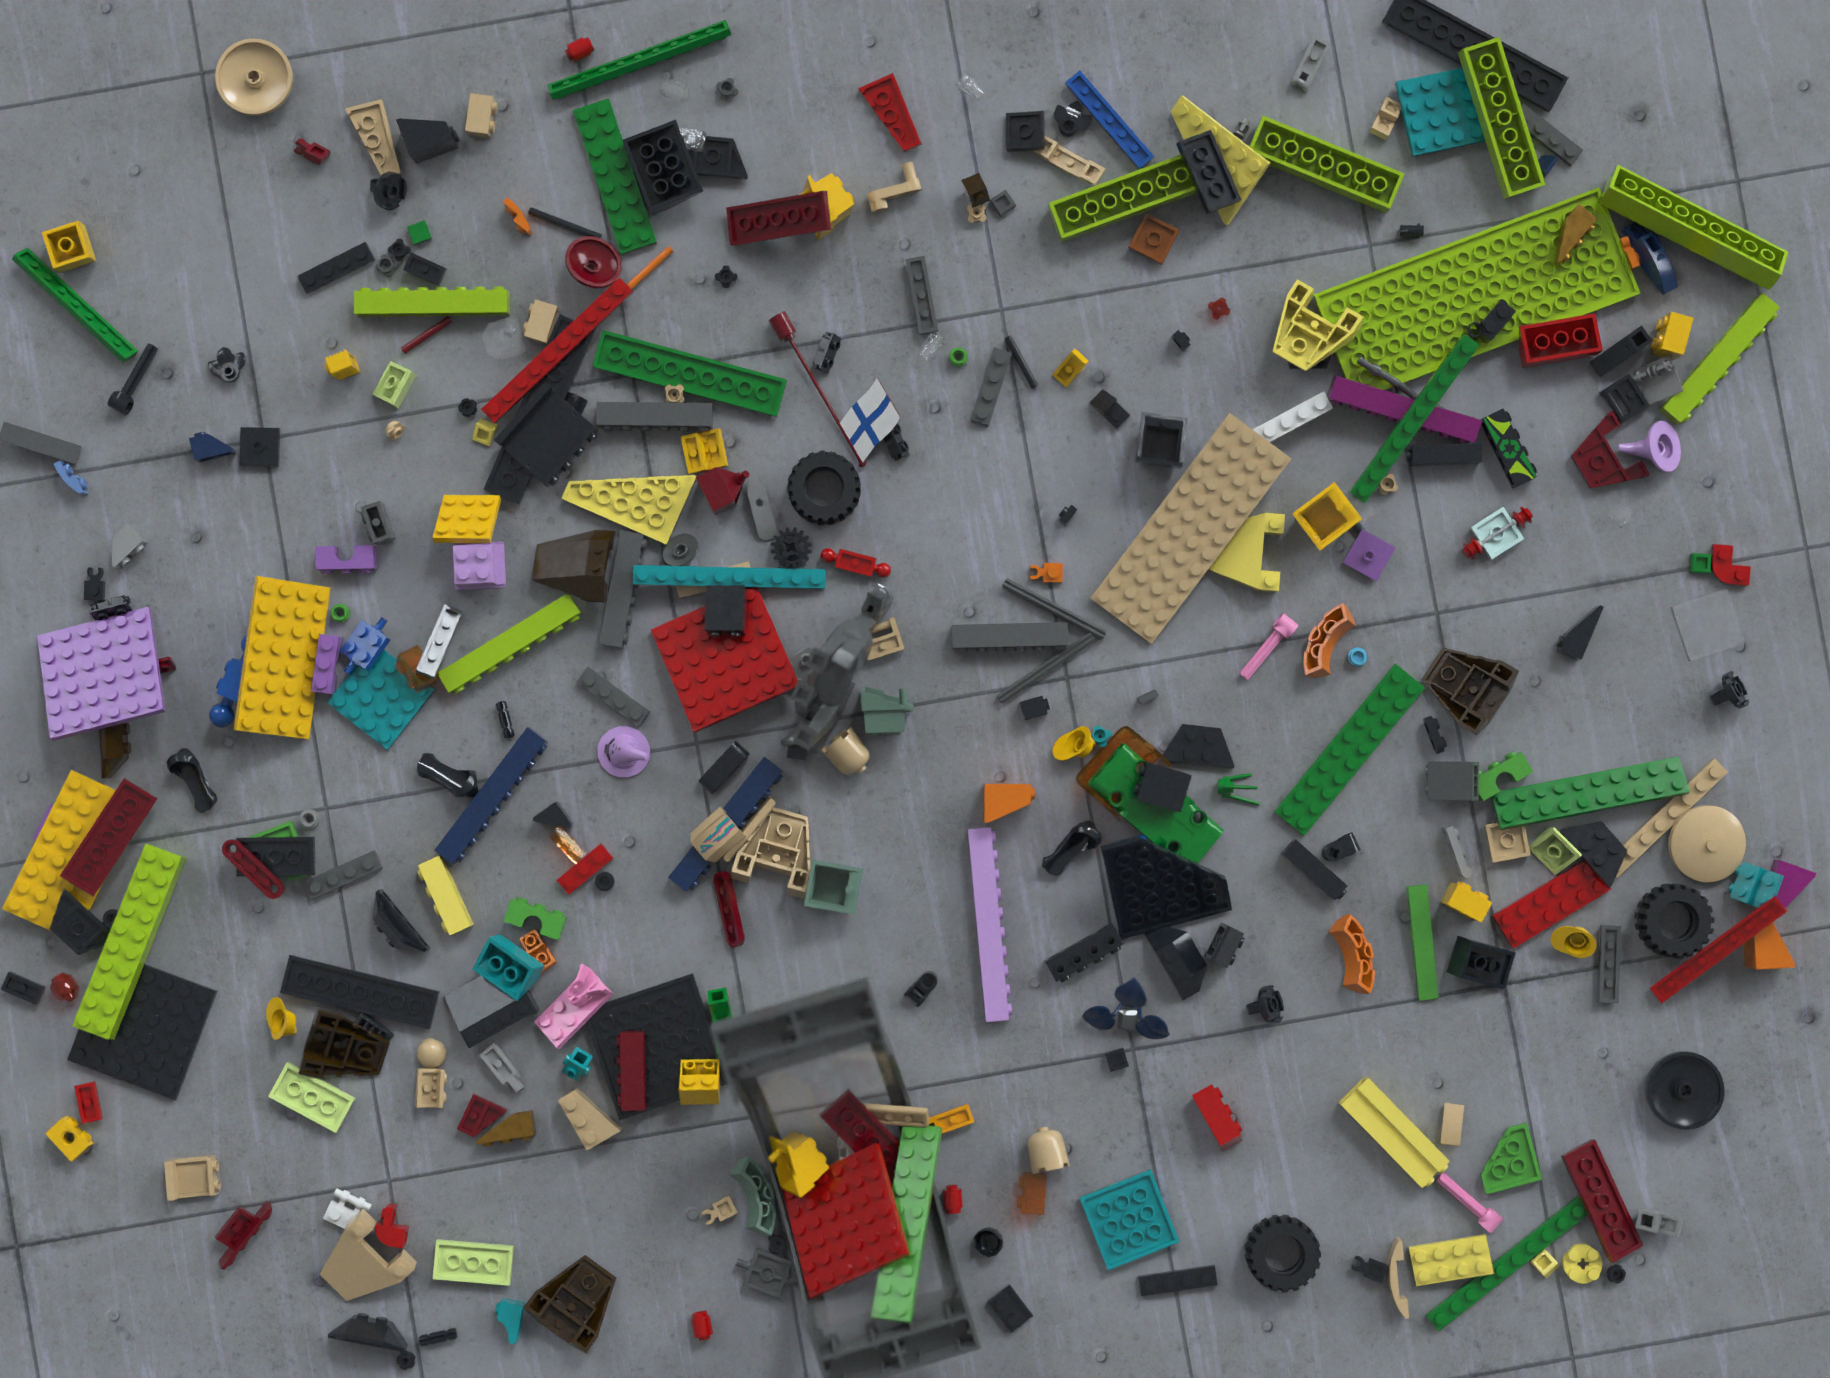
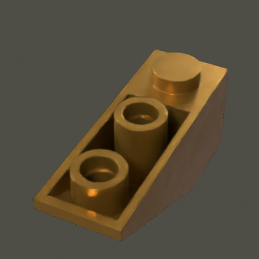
M1580 204L1572 210L1562 223L1554 260L1555 266L1560 262L1564 264L1571 256L1569 254L1572 248L1576 249L1583 242L1581 237L1585 233L1588 235L1595 227L1593 223L1597 218Z
M533 1110L513 1113L479 1138L476 1144H482V1147L494 1145V1141H501V1144L513 1142V1138H520V1141L532 1139L531 1136L536 1134Z

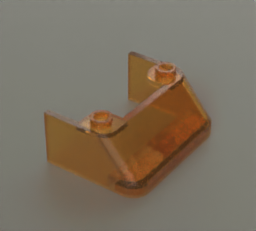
M1129 726L1121 727L1108 740L1106 747L1101 748L1076 777V782L1118 821L1122 818L1113 810V807L1088 786L1091 778L1122 743H1125L1147 762L1155 763L1159 759L1168 767L1172 765L1153 745ZM1113 793L1111 800L1116 802L1119 798L1116 793Z

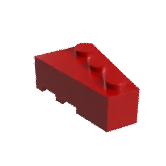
M1211 1084L1192 1095L1213 1136H1215L1222 1152L1243 1141L1240 1134L1243 1130L1238 1121L1234 1122L1231 1115L1233 1112L1228 1104H1223L1221 1100L1223 1095L1218 1087L1214 1088Z

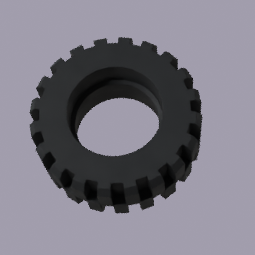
M812 452L807 457H802L799 463L794 465L792 473L788 478L787 490L794 510L799 516L812 524L824 526L828 524L834 525L839 521L842 522L854 512L853 510L859 503L861 496L859 475L853 464L844 456L836 454V452ZM830 471L841 480L842 494L834 504L819 506L809 499L806 492L807 482L816 472Z
M1661 884L1660 887L1652 888L1650 893H1645L1643 896V902L1638 903L1639 912H1635L1634 918L1638 920V923H1635V928L1640 932L1638 934L1640 940H1643L1645 942L1644 945L1652 949L1653 952L1667 957H1689L1693 955V952H1699L1703 949L1702 945L1709 942L1710 939L1707 937L1709 934H1713L1714 930L1711 928V923H1715L1714 917H1711L1710 914L1713 912V909L1707 905L1708 900L1706 897L1701 896V892L1681 884ZM1672 902L1683 904L1690 916V924L1687 931L1676 939L1664 936L1659 927V915L1662 909Z
M1285 1214L1282 1216L1272 1215V1218L1262 1219V1223L1259 1225L1256 1223L1253 1227V1232H1249L1247 1236L1248 1242L1245 1243L1244 1248L1246 1250L1245 1260L1256 1280L1264 1287H1269L1272 1291L1276 1292L1281 1290L1282 1293L1288 1292L1290 1289L1296 1291L1299 1290V1286L1303 1285L1305 1287L1309 1284L1308 1280L1315 1277V1270L1320 1267L1319 1258H1321L1320 1245L1312 1230L1305 1223L1301 1222L1300 1219L1292 1218ZM1290 1236L1297 1241L1301 1252L1297 1263L1283 1271L1271 1268L1265 1259L1267 1245L1276 1237Z

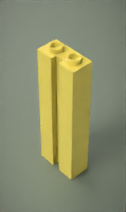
M1364 1076L1338 1102L1421 1188L1431 1185L1434 1181L1433 1176L1437 1172L1441 1174L1447 1169V1164L1450 1161L1367 1076Z

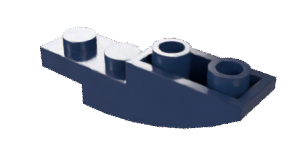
M1637 222L1626 226L1621 232L1625 237L1628 236L1630 244L1644 262L1640 266L1662 295L1676 289L1678 284L1673 266L1654 232L1648 234L1643 226Z

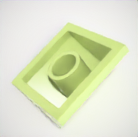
M390 361L372 395L399 409L417 375L411 370Z
M1547 827L1529 845L1530 851L1555 875L1582 855L1555 827Z

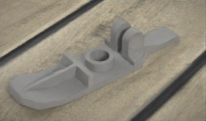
M755 464L745 466L746 471L749 472L748 479L750 483L747 494L759 538L763 540L773 539L774 535L776 536L778 532L766 487L758 479ZM757 499L763 500L762 506L756 504Z

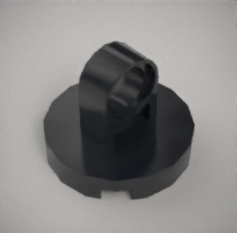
M391 171L382 174L378 179L370 180V191L373 192L375 203L385 210L398 208L400 206L398 203L406 197V180L402 179L400 174Z
M1733 671L1722 675L1724 689L1711 695L1710 698L1714 705L1730 699L1736 708L1742 709L1749 705V700H1745L1744 696L1748 693L1741 679L1738 676H1733Z
M1273 985L1261 987L1258 993V1001L1246 1005L1249 1015L1261 1013V1016L1268 1024L1280 1023L1283 1019L1280 1016V1011H1284L1283 1000L1278 990L1274 991Z

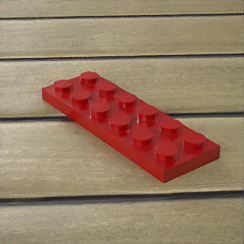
M1583 860L1496 912L1492 917L1511 948L1514 949L1607 893L1611 888L1608 889Z

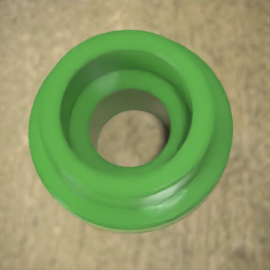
M960 347L952 349L949 354L950 363L956 367L965 365L968 360L966 350ZM957 354L962 356V359L959 361L955 359Z
M336 604L331 609V617L335 622L343 623L349 619L350 609L345 604ZM339 610L344 611V615L342 617L338 616Z

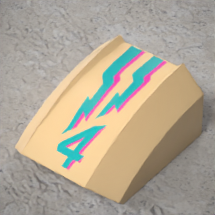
M722 807L714 811L691 832V844L706 861L717 862L746 837Z

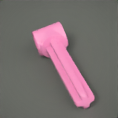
M1282 613L1273 624L1274 631L1241 670L1240 675L1249 680L1282 638H1289L1294 633L1298 624Z
M1441 1173L1436 1181L1478 1217V1223L1489 1233L1492 1234L1504 1220L1491 1207L1484 1208L1445 1173Z

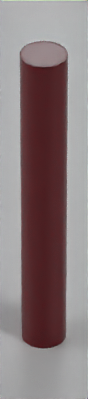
M449 316L445 317L401 347V350L404 354L408 353L451 324V319Z

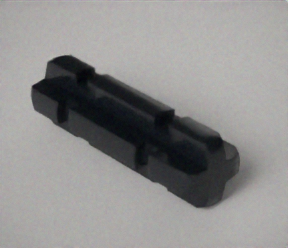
M500 701L496 703V709L499 711L498 716L501 728L504 729L502 731L504 738L507 739L514 737L515 734L514 730L511 729L512 723L509 711L506 710L508 708L506 701Z
M451 1328L447 1331L442 1330L430 1333L429 1335H421L419 1337L420 1345L427 1346L430 1343L445 1342L447 1339L454 1340L458 1336L456 1328Z

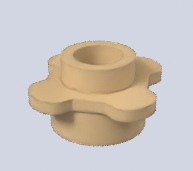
M971 204L967 206L969 211L968 221L970 223L986 221L987 217L984 212L986 206L982 204L972 208Z
M681 384L677 386L667 385L665 387L666 402L683 403L685 400L682 392L684 387Z
M392 421L385 429L386 436L391 437L392 441L396 440L403 434L405 426L401 425L400 422Z
M1388 474L1380 482L1381 495L1398 490L1393 474Z

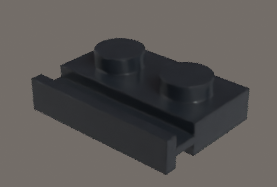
M1010 1284L988 1300L989 1305L1011 1333L1029 1318L1033 1317L1032 1312Z

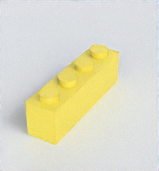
M440 855L418 865V875L422 881L425 880L426 892L429 898H433L435 902L433 907L438 916L441 915L443 920L441 925L445 933L453 935L474 925L444 858Z

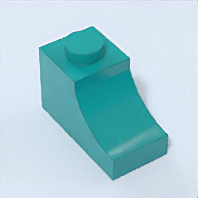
M503 1298L500 1303L496 1304L495 1314L498 1315L497 1321L502 1322L507 1329L508 1343L516 1344L519 1340L524 1314L523 1307L526 1302Z

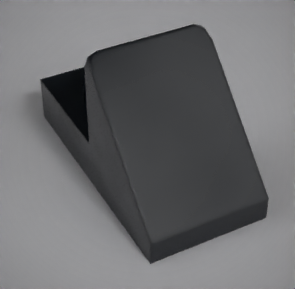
M1104 389L1089 402L1116 430L1130 416L1117 403V399Z

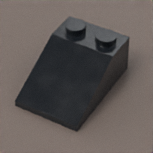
M1221 922L1204 957L1226 968L1228 965L1232 966L1236 958L1234 953L1237 947L1241 948L1245 940L1243 938L1244 933Z
M1457 936L1447 973L1459 978L1505 989L1516 952Z

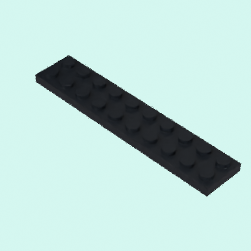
M1393 0L1382 20L1384 24L1460 65L1459 51L1495 38L1427 0ZM1501 41L1518 96L1550 112L1569 77Z
M560 314L546 347L574 320ZM595 329L523 397L517 413L544 383L564 400L566 399L594 336ZM501 447L484 490L500 495V497L520 505L533 474Z

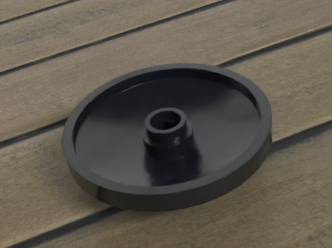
M1679 1051L1662 1057L1654 1064L1646 1080L1645 1093L1651 1111L1659 1120L1671 1127L1689 1130L1704 1126L1718 1114L1723 1104L1725 1088L1719 1070L1709 1059L1697 1053Z

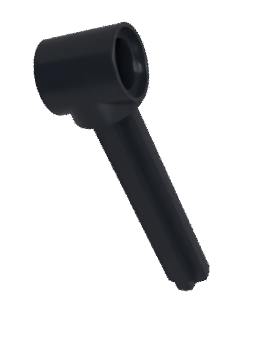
M147 344L121 392L115 391L111 394L108 400L109 407L124 415H127L132 410L134 400L131 396L158 350L156 346Z

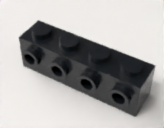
M1110 923L1044 961L1055 981L1060 980L1062 983L1071 978V973L1075 971L1080 973L1088 968L1087 964L1091 962L1096 964L1105 959V954L1110 952L1112 955L1120 951V946L1123 945V942L1113 924Z

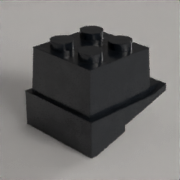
M1141 412L1135 462L1181 469L1183 466L1188 418Z

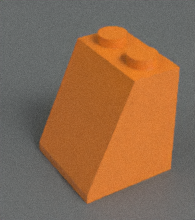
M984 784V823H989L1031 804V800H1035V788H1031V784Z
M1771 923L1743 944L1745 967L1756 970L1795 967V962L1774 923Z

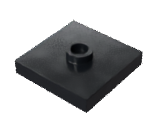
M1044 111L1006 113L1007 152L1045 150Z
M241 427L239 465L279 467L280 428Z

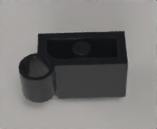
M1501 299L1480 323L1472 322L1465 328L1464 333L1472 340L1479 337L1488 344L1516 311ZM1471 326L1477 329V335L1470 333L1469 329Z

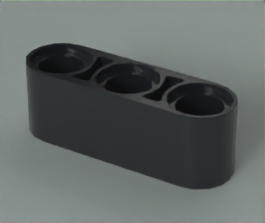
M735 741L698 782L713 794L750 753Z

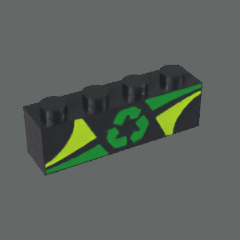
M1503 408L1480 419L1482 420L1481 426L1512 489L1536 478L1537 469L1533 463H1530L1527 457L1529 456L1528 451L1519 441V432L1516 428L1513 429L1510 423L1512 421L1510 414L1507 411L1505 412Z

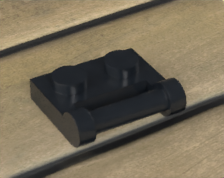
M1627 374L1599 392L1600 396L1605 398L1620 424L1650 406L1630 374ZM1611 391H1616L1617 395L1629 411L1628 413L1624 415L1623 411L1621 410V408L1613 398L1612 394L1610 393Z

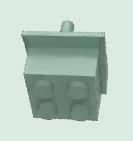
M862 686L861 705L862 711H864L866 733H870V736H881V733L889 732V735H901V732L905 731V712H913L914 706L913 701L907 700V689H899L898 698L886 695L882 690Z
M813 859L804 906L855 915L864 869Z

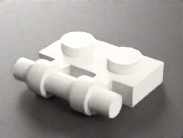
M336 1189L334 1196L340 1198L339 1203L334 1200L330 1202L323 1219L345 1229L351 1218L362 1208L369 1211L372 1204L366 1202V1199L362 1197L357 1198L350 1195V1192L346 1190ZM346 1202L355 1205V1209L345 1206Z

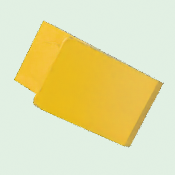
M1074 349L1052 376L1066 388L1081 373L1089 361L1078 350Z

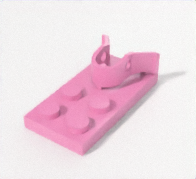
M584 964L579 965L578 975L572 984L535 1020V1024L558 1049H561L613 995L612 991L596 973Z

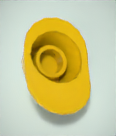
M1080 726L1059 737L1053 746L1054 757L1064 761L1072 757L1084 758L1089 755L1093 747L1096 746L1089 728Z
M1559 927L1554 930L1550 938L1551 945L1556 950L1577 958L1592 956L1597 947L1595 938L1582 927Z
M273 997L266 1009V1019L272 1038L279 1040L281 1037L296 1035L295 1014L285 1009L280 998Z

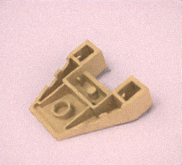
M773 807L752 835L749 836L744 846L738 851L731 871V878L749 884L754 866L790 876L787 895L805 899L811 871L808 817Z
M363 1208L348 1221L320 1272V1275L346 1301L400 1283L415 1269L417 1263L404 1249L387 1263L363 1239L374 1229L376 1221Z

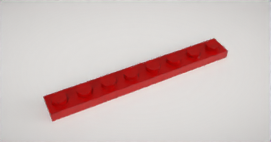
M1775 895L1651 986L1650 990L1662 1004L1784 915L1788 910Z

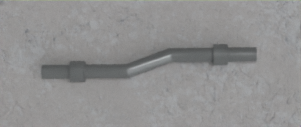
M1362 357L1358 359L1357 364L1369 370L1368 373L1371 375H1377L1392 384L1409 398L1416 399L1418 396L1416 392L1403 382L1383 371L1381 366L1376 363L1372 364Z

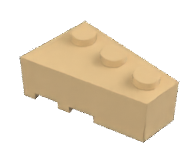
M578 1088L558 1100L586 1150L591 1149L623 1129Z

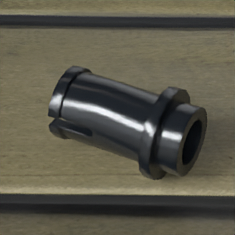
M1420 223L1417 225H1400V230H1408V232H1400V237H1417L1419 239L1424 235V225H1420Z

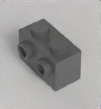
M377 501L361 507L363 512L361 513V518L364 524H367L369 530L367 535L370 542L380 545L396 539L384 503Z

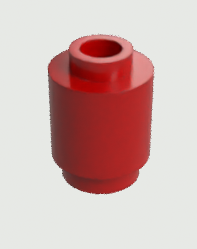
M582 37L567 44L565 53L569 60L577 62L590 56L591 52L595 50L590 39Z
M946 1185V1189H943V1206L946 1209V1214L961 1213V1208H963L962 1188H958V1185Z
M706 1310L692 1313L691 1323L694 1338H699V1341L710 1339V1335L713 1334L710 1315L707 1314Z

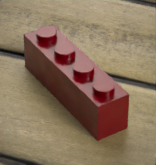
M621 1031L620 1036H617V1048H620V1055H617V1067H621V1075L617 1076V1084L621 1086V1094H618V1106H621V1111L645 1110L647 1108L645 1031Z

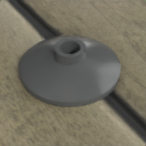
M684 533L674 536L663 549L664 561L669 566H684L695 558L698 552V541L691 534Z

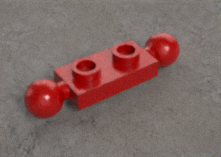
M831 548L823 549L820 554L823 562L831 563L836 561L835 568L869 577H872L873 572H876L881 578H886L891 573L889 564L880 563L877 565V558L844 549H839V553L835 554Z

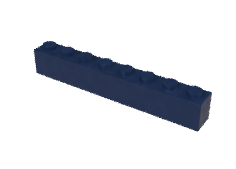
M527 727L434 851L451 864L461 863L467 855L465 853L467 848H472L477 842L478 838L476 836L479 832H484L489 826L488 820L491 816L495 817L501 810L500 804L511 797L513 787L515 785L519 786L525 777L522 775L525 771H530L536 764L534 759L537 755H542L546 751L548 741L532 728Z
M763 757L723 808L740 830L747 823L745 818L749 813L753 815L759 808L757 803L760 799L765 800L771 793L769 788L772 784L777 785L783 778L781 775L783 771L766 757ZM692 846L668 878L685 892L689 889L693 890L699 883L698 877L701 874L705 875L711 868L709 865L711 861H706L695 847Z

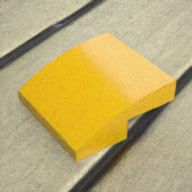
M720 428L681 436L688 474L708 471L715 467L722 468L728 466Z

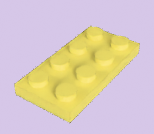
M1486 1234L1409 1246L1416 1286L1494 1274Z

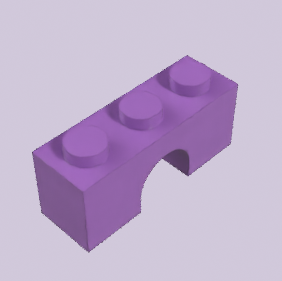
M373 545L354 546L352 558L348 561H342L339 557L338 547L315 546L316 570L321 571V574H333V571L341 570V574H352V570H360V573H371V570H377V547Z
M319 634L311 691L329 694L336 692L338 679L336 663L338 657H341L340 650L343 644V637Z

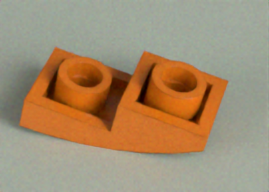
M507 197L503 204L506 206L505 211L512 217L517 215L513 219L516 224L515 229L523 235L527 233L531 236L532 230L526 217L518 206Z
M533 929L519 939L526 952L545 965L541 974L557 964L556 959L536 929Z

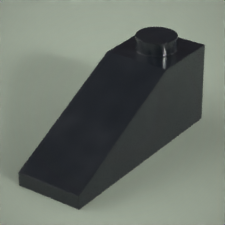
M1604 606L1594 607L1567 630L1563 636H1560L1556 642L1558 647L1556 652L1575 660H1582Z

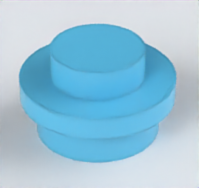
M1353 648L1348 653V661L1352 666H1362L1367 661V654L1362 648Z

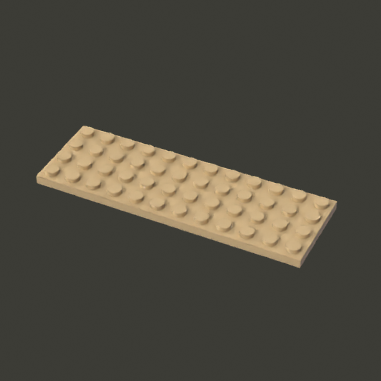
M1229 413L1091 596V599L1152 644L1290 462L1291 458Z

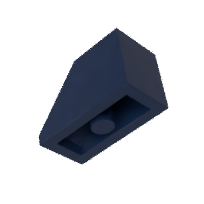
M206 432L195 433V437L189 438L194 460L199 463L236 453L234 448L214 436L206 434Z

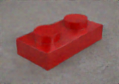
M96 1082L75 1085L74 1088L82 1124L103 1119Z

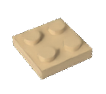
M1498 822L1484 825L1491 863L1531 856L1525 826L1500 830Z

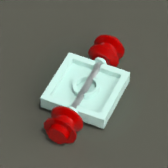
M1504 507L1498 509L1470 527L1477 540L1471 538L1469 545L1463 543L1464 548L1462 552L1467 558L1474 560L1476 553L1482 555L1483 548L1489 559L1492 560L1524 539L1516 526L1524 528L1526 521L1532 523V513L1528 508L1520 507V512L1514 511L1513 519H1511Z

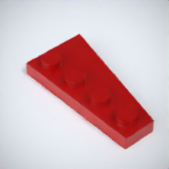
M893 73L858 88L904 152L922 145Z

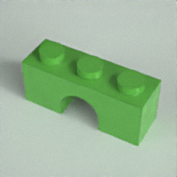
M1512 751L1504 756L1505 760L1500 763L1497 760L1488 765V770L1484 772L1479 771V801H1485L1500 792L1496 785V778L1500 773H1507L1512 782H1517L1533 773L1522 752L1515 753V751Z
M518 896L516 899L510 900L504 922L524 927L529 916H537L542 922L540 934L556 940L561 939L568 917L563 916L564 912L553 909V912L546 910V906L535 903V905L528 904L527 899Z

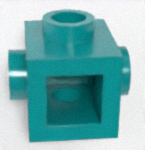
M576 1047L573 1053H568L562 1063L565 1066L562 1072L578 1082L582 1075L586 1077L590 1071L589 1063L593 1056Z

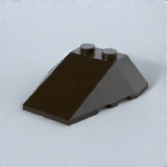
M593 530L537 544L532 581L552 589H558L565 594L576 596L586 602L605 603L608 587L605 575L609 550H613L615 531Z
M1442 648L1421 680L1457 723L1477 736L1490 723L1510 693L1519 670L1501 660L1488 659L1483 656H1474L1465 652Z
M318 1009L314 1014L304 1045L298 1074L314 1078H324L325 1075L342 1077L343 1074H354L355 1076L379 1075L390 1041L338 1013Z
M584 1255L536 1290L523 1308L537 1322L569 1345L586 1354L598 1338L616 1277Z

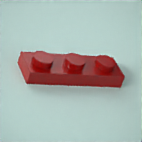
M601 843L556 881L570 895L611 861L613 856Z

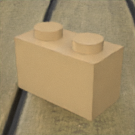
M470 93L465 128L468 135L491 138V133L495 132L496 123L493 121L494 114H497L498 103L493 96Z
M535 299L534 304L531 303L529 307V321L525 322L522 332L525 338L547 345L560 310L558 306Z

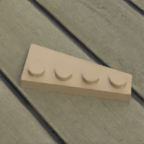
M380 99L345 108L379 173L382 175L391 171L402 174L383 100Z

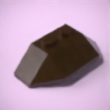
M127 722L99 729L101 779L112 778L129 759V754L131 753V744L128 742L130 725Z

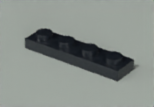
M363 242L297 277L305 293L308 294L374 261L375 258L368 244Z
M1215 1265L1138 1276L1141 1296L1218 1285Z

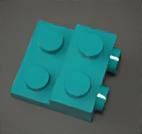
M1743 862L1736 869V876H1738L1736 882L1732 883L1729 887L1730 898L1759 908L1772 897L1777 896L1784 876Z

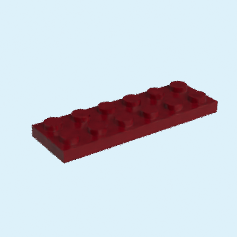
M827 191L726 207L730 246L831 230Z
M124 778L60 874V877L94 896L158 798Z
M848 1088L819 1115L855 1153L875 1143L880 1144L890 1184L893 1188L900 1141Z
M1591 1139L1562 1155L1561 1158L1608 1261L1614 1263L1644 1246L1596 1140Z

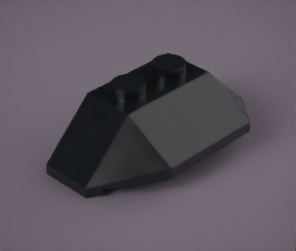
M383 889L376 891L373 913L374 926L380 933L384 932L388 937L386 939L388 944L392 948L396 947L400 950L428 951L430 949L429 945Z
M1172 927L1145 933L1144 935L1182 1001L1199 992L1207 964L1189 933Z
M357 1313V1315L352 1316L328 1334V1338L399 1352H404L408 1347L407 1342L395 1324L388 1321V1318H370L365 1313Z

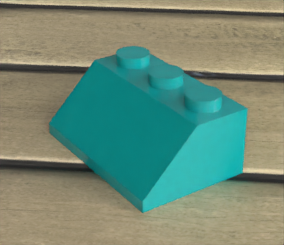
M501 934L488 938L472 970L514 1000L519 1001L537 981L545 965Z

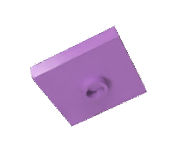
M1361 529L1343 563L1377 581L1396 547Z

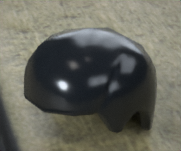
M991 1227L982 1228L973 1238L975 1240V1249L983 1256H996L1003 1248V1237L997 1229Z

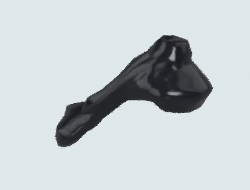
M181 748L178 753L171 755L166 761L167 769L170 773H174L186 782L194 797L196 810L200 813L210 810L216 804L217 796L207 782L198 759L187 748Z
M423 753L417 763V773L420 777L444 786L455 797L473 798L479 792L477 774L474 770H455L441 763L432 753Z
M1087 820L1073 826L1067 836L1057 846L1054 853L1043 858L1042 867L1049 874L1059 876L1077 853L1098 847L1102 839L1100 833L1096 830L1095 824Z

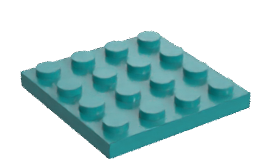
M1463 68L1410 78L1395 83L1412 157L1485 142Z
M384 649L369 671L356 665L351 675L347 676L327 703L385 749L389 750L436 689Z
M1151 1169L1079 1197L1108 1270L1180 1242Z

